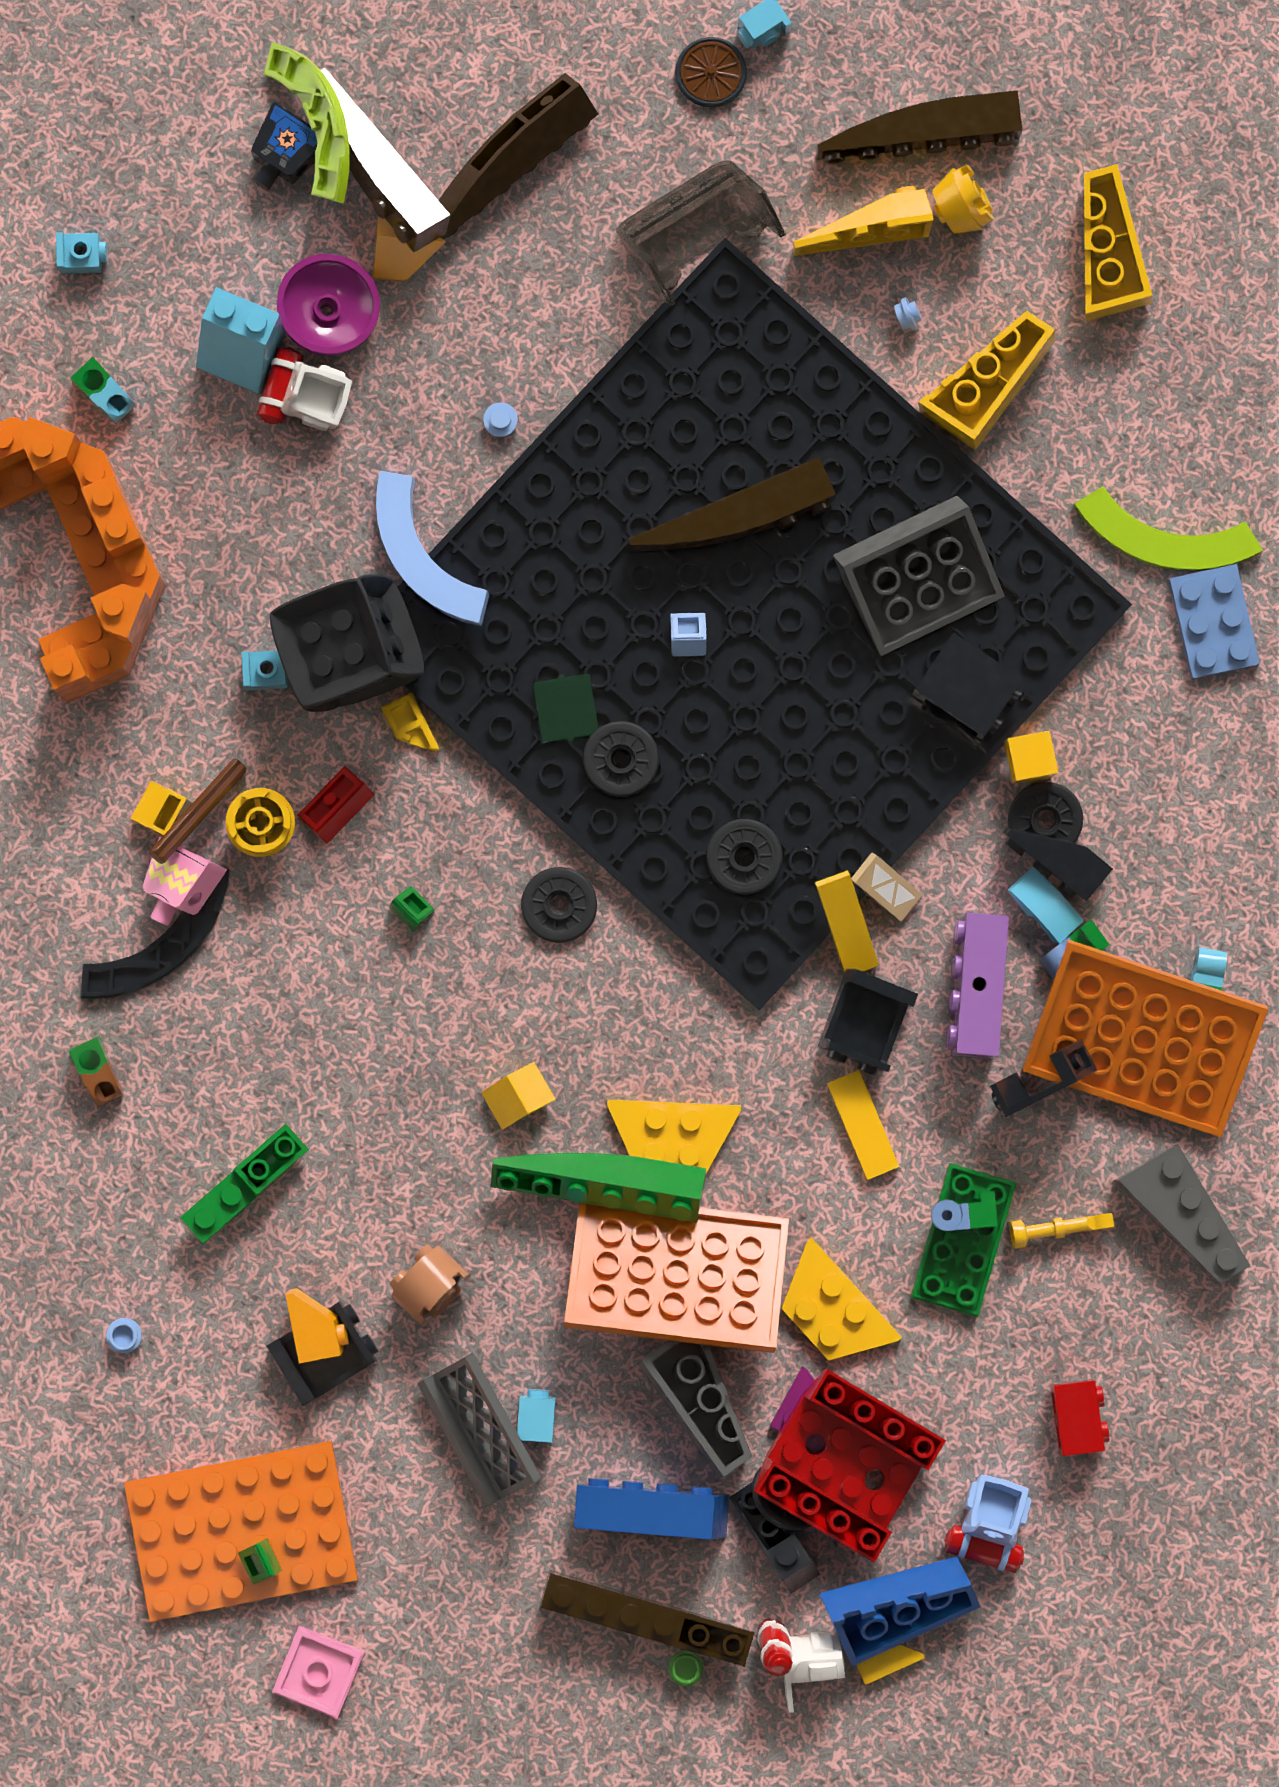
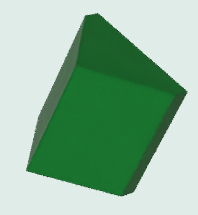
M411 886L395 897L389 906L413 932L435 911Z
M268 1539L238 1552L253 1584L282 1571Z

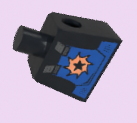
M275 101L272 103L251 148L253 159L261 164L252 180L266 191L270 190L278 176L293 185L315 163V150L317 148L316 133L311 129L310 124Z

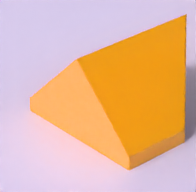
M377 215L373 279L407 281L446 241L440 237L418 251L413 252L406 243H401L398 240L392 226L386 219H382Z

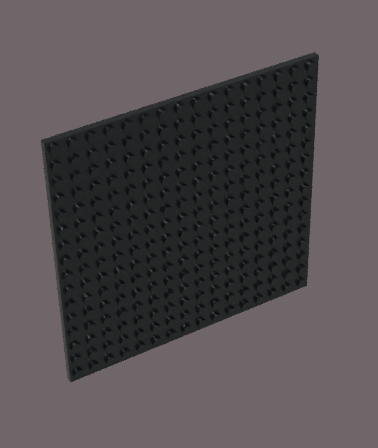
M724 238L428 554L450 576L465 584L485 589L489 592L482 626L465 623L447 616L421 599L404 580L397 587L407 607L424 661V674L404 686L758 1011L831 933L815 882L848 871L852 878L871 853L876 854L892 867L1004 745V741L1019 729L1132 605L727 238ZM818 457L836 494L835 500L830 503V509L817 515H812L810 511L798 516L800 520L798 523L781 529L778 525L739 539L674 550L630 551L628 546V539ZM958 496L970 508L1005 597L880 656L844 584L833 555ZM705 613L706 655L672 656L671 614ZM953 632L1023 679L1018 688L1023 690L1022 694L1012 708L1005 705L999 714L1004 721L993 737L986 733L982 741L976 737L977 732L928 699L923 702L912 695ZM626 721L642 727L652 736L658 748L659 766L653 781L644 790L632 796L615 797L601 792L589 781L584 770L583 752L588 739L597 729L611 722ZM617 750L612 754L611 762L614 767L623 769L630 764L631 756L625 750ZM738 819L755 820L769 827L777 836L783 853L782 867L775 881L763 891L751 895L734 894L720 887L712 878L706 861L707 847L714 833L726 823ZM742 847L735 852L734 859L738 865L747 867L754 862L755 855L751 849ZM853 882L858 901L860 902L867 893Z

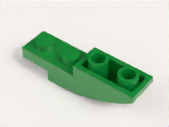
M287 1124L283 1125L236 1166L226 1178L185 1212L179 1220L203 1246L274 1184L309 1149Z

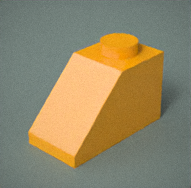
M290 1289L285 1296L299 1363L341 1356L345 1351L344 1345L349 1344L345 1324L340 1325L336 1314L299 1289Z

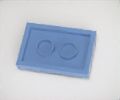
M1237 564L1173 577L1168 580L1191 680L1250 668L1260 664Z

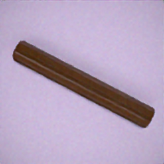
M232 759L153 846L149 853L150 856L159 864H164L247 771L246 766L238 759Z

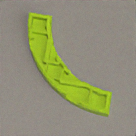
M271 42L263 75L282 83L300 98L311 129L316 133L315 175L311 195L344 204L349 176V140L345 117L339 99L324 73L311 60L292 48Z
M1104 486L1073 504L1081 518L1099 537L1119 549L1121 553L1142 563L1175 571L1215 569L1240 563L1263 551L1246 521L1227 530L1206 535L1168 533L1146 525L1131 516L1117 504Z

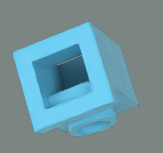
M764 0L739 16V30L736 32L746 48H755L760 44L766 47L779 38L780 34L778 32L782 31L784 36L791 33L792 22L777 0Z
M57 232V268L61 274L102 273V262H108L107 242H101L98 233L63 234V232ZM77 247H87V252L84 255H77L75 253Z
M278 651L241 652L243 686L246 691L288 688L287 677ZM264 663L273 664L274 668L270 674H263L261 672V667Z

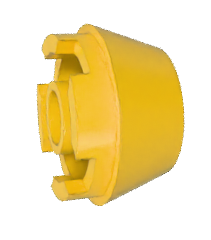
M965 165L957 170L952 168L933 188V195L937 203L933 205L935 213L942 224L946 222L954 234L984 230V225L995 220L992 214H990L993 212V209L983 187L980 188L976 180L972 181L970 178L974 176V171L969 165Z
M254 788L241 793L229 806L225 821L226 831L232 844L241 852L254 857H266L279 852L288 844L294 832L295 816L290 803L280 793L267 788Z

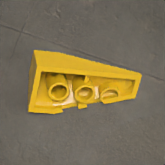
M914 186L896 189V193L889 194L794 241L793 256L929 237L933 223V214L925 189L916 190Z

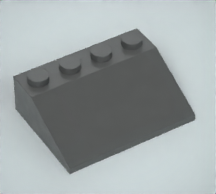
M958 496L833 555L844 584L880 656L1005 597L970 508Z

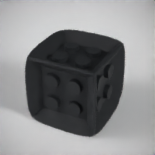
M365 574L358 578L339 581L292 599L270 612L272 635L283 669L295 698L305 711L325 712L334 710L337 707L359 703L406 685L424 674L422 652L407 607L399 589L393 580L386 575Z

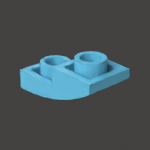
M1033 867L1007 890L1025 914L1035 918L1053 943L1060 944L1084 921L1062 894Z

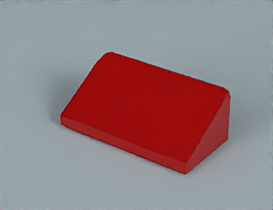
M344 766L297 816L328 844L374 796V793Z

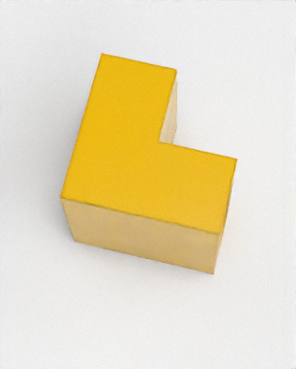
M1050 730L1007 738L1004 741L1013 784L1050 779L1059 773Z
M150 781L130 819L163 836L189 808L191 802L173 790L166 789Z
M535 1062L505 1076L481 1092L502 1130L556 1100Z

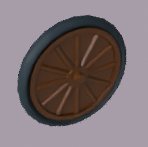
M718 37L700 38L690 43L679 55L675 68L676 82L683 95L694 104L711 108L723 106L733 101L743 90L747 80L746 62L742 53L729 41Z

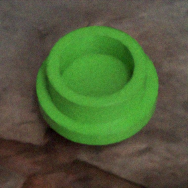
M688 1650L679 1651L669 1661V1675L678 1685H694L703 1675V1662L695 1652Z

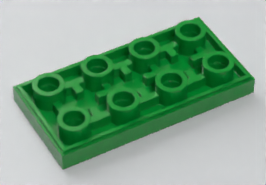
M952 1163L948 1164L938 1202L952 1200L957 1204L980 1202V1192L995 1191L998 1226L944 1231L936 1228L931 1223L911 1298L971 1316H979L1016 1182Z

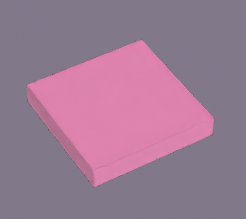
M299 1625L272 1693L338 1719L364 1652Z

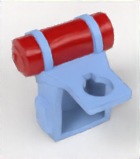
M979 1475L976 1482L970 1484L964 1508L968 1512L963 1525H953L945 1536V1552L957 1555L961 1559L965 1558L995 1567L1000 1571L1006 1570L1016 1573L1024 1562L1023 1546L1016 1542L1019 1527L1025 1526L1028 1520L1031 1506V1498L1028 1497L1029 1489L1004 1479Z

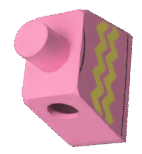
M179 846L164 864H159L152 858L143 883V891L158 898L150 918L169 926L177 909L192 915L197 914L227 869L182 846Z

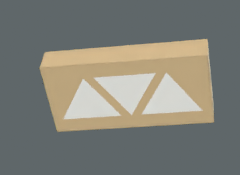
M874 853L868 856L851 878L852 882L901 922L922 896L917 889Z

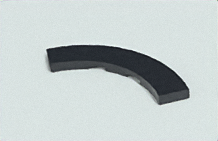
M230 869L226 870L224 876L197 914L192 915L181 911L172 926L157 940L147 946V948L119 960L83 964L80 998L102 999L133 993L155 984L182 966L201 946L217 921L227 893Z

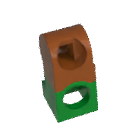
M100 1036L68 1051L97 1107L124 1095Z

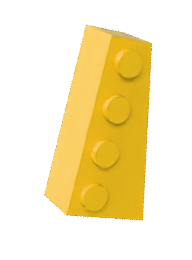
M1115 164L1084 173L1086 321L1152 304L1153 295L1118 165Z
M1024 312L993 338V341L980 352H976L968 359L964 366L953 375L950 374L944 379L939 387L918 401L919 412L976 451L1055 343V329L1030 312Z

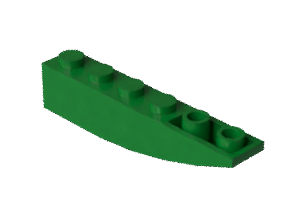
M604 1153L529 1154L493 1159L490 1187L534 1194L541 1197L563 1199L576 1203L598 1205L611 1209L615 1208L647 1215L697 1222L704 1190L706 1168L642 1157Z

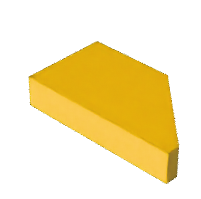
M412 692L381 707L397 740L435 753L440 751Z
M900 1644L856 1666L866 1685L924 1659V1655L920 1651Z

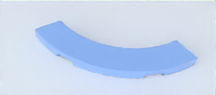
M380 471L376 495L377 522L384 547L395 569L406 584L431 606L447 616L462 622L482 626L489 592L485 589L465 584L442 570L430 558L418 538L414 526L412 508L415 485L414 477Z

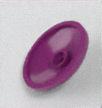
M318 254L301 260L286 273L278 289L276 307L277 313L280 314L283 322L282 328L294 343L309 352L331 356L350 352L369 338L379 318L380 298L372 277L358 263L341 255ZM323 307H330L333 310V314L331 316H324L321 313V309Z

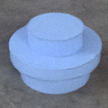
M907 297L901 299V303L894 305L895 312L903 331L910 328L912 331L918 329L917 322L921 321L922 317L916 302L909 303Z
M500 402L492 404L487 408L483 421L486 430L491 435L506 437L516 429L518 417L512 406Z
M117 1319L110 1324L107 1330V1342L116 1352H132L141 1343V1328L132 1319Z

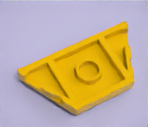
M607 1100L608 1109L629 1156L706 1168V1173L741 1112V1105Z
M810 1237L805 1244L781 1306L786 1315L828 1361L899 1341L902 1337Z

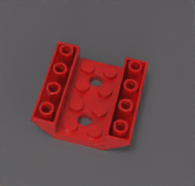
M826 1368L800 1396L768 1450L754 1492L875 1563L892 1534L887 1529V1526L922 1467L929 1471L946 1440ZM813 1434L821 1435L824 1439V1447L816 1453H809L805 1446L807 1438ZM874 1469L879 1470L882 1474L881 1484L876 1488H868L865 1484L866 1474Z

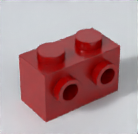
M1093 1379L1050 1384L1059 1455L1069 1456L1105 1451L1104 1443L1109 1442L1110 1439L1107 1421L1101 1422L1099 1407L1105 1406L1102 1386H1096V1381Z

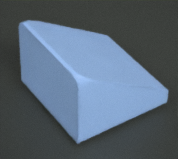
M705 613L671 614L672 656L706 655Z

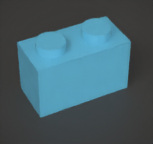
M528 1389L527 1395L520 1396L517 1434L521 1441L553 1442L556 1397H549V1390Z

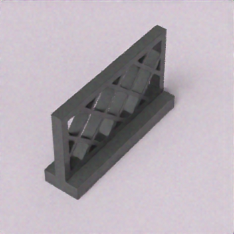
M473 1353L417 1383L485 1507L542 1478ZM466 1368L470 1373L472 1380L466 1377ZM467 1390L473 1393V1400L467 1397ZM483 1401L487 1404L489 1411L483 1408ZM484 1421L490 1425V1431L484 1428ZM501 1433H503L507 1443L501 1439ZM501 1452L507 1456V1462L501 1459ZM518 1464L521 1466L525 1474L518 1470Z

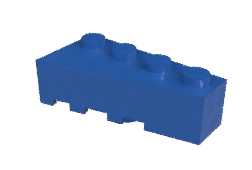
M588 1478V1484L577 1485L574 1528L709 1540L727 1537L729 1494L712 1493V1488L692 1486L691 1491H678V1485L657 1484L656 1489L643 1488L644 1482L622 1481V1487L609 1486V1479Z
M957 1556L819 1593L851 1666H855L980 1608L972 1584Z

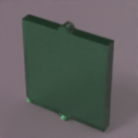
M590 674L566 678L563 675H559L558 679L533 683L543 743L565 739L573 742L574 738L590 736L598 729Z

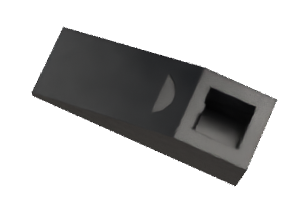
M1006 827L1003 831L1009 837L1005 843L1021 857L1025 852L1036 860L1032 866L1046 878L1053 874L1060 879L1062 883L1059 888L1073 900L1080 896L1087 901L1113 870L1111 866L1083 844Z
M752 1482L729 1497L791 1594L821 1575L794 1532L773 1525L760 1513L753 1499Z

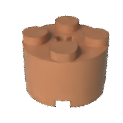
M429 1244L425 1245L414 1257L417 1263L408 1272L405 1270L400 1271L389 1284L393 1288L391 1297L421 1326L428 1324L424 1319L431 1314L436 1318L463 1290L458 1285L462 1278L468 1282L471 1277L441 1246L432 1248Z

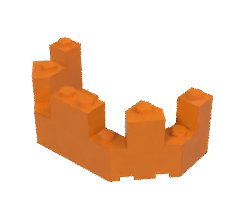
M10 417L0 422V510L47 490L94 595L90 599L97 613L38 639L45 655L40 660L52 688L68 703L131 674L158 600L163 593L165 583L114 468L105 452L80 442L75 433L29 417L26 422Z

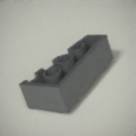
M1178 1144L1172 1145L1113 1180L1215 1284H1221L1250 1267L1248 1260Z
M669 1340L637 1364L716 1476L723 1478L752 1457L751 1451L736 1413L733 1411L727 1390L720 1378L714 1363V1357L708 1345Z

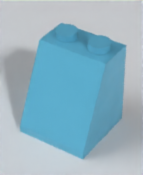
M215 287L201 321L196 368L259 394L270 371L271 361L275 357L277 348H280L286 334L282 328L283 322L280 314Z

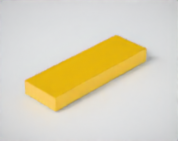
M845 871L815 882L844 973L846 969H857L863 972L879 966L849 872Z
M855 1071L827 1083L866 1180L900 1167L860 1071Z

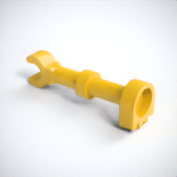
M1112 1213L1069 1220H1062L1061 1217L1052 1218V1222L1025 1226L1022 1220L1009 1221L1008 1227L1012 1249L1025 1248L1028 1240L1051 1236H1054L1055 1239L1065 1238V1234L1114 1227Z

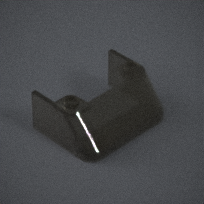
M729 160L718 162L625 219L616 229V233L651 289L669 307L676 304L670 290L677 286L682 276L679 266L731 233L735 232L741 237L753 238L760 235L768 226L780 238L786 235L765 190L735 163Z

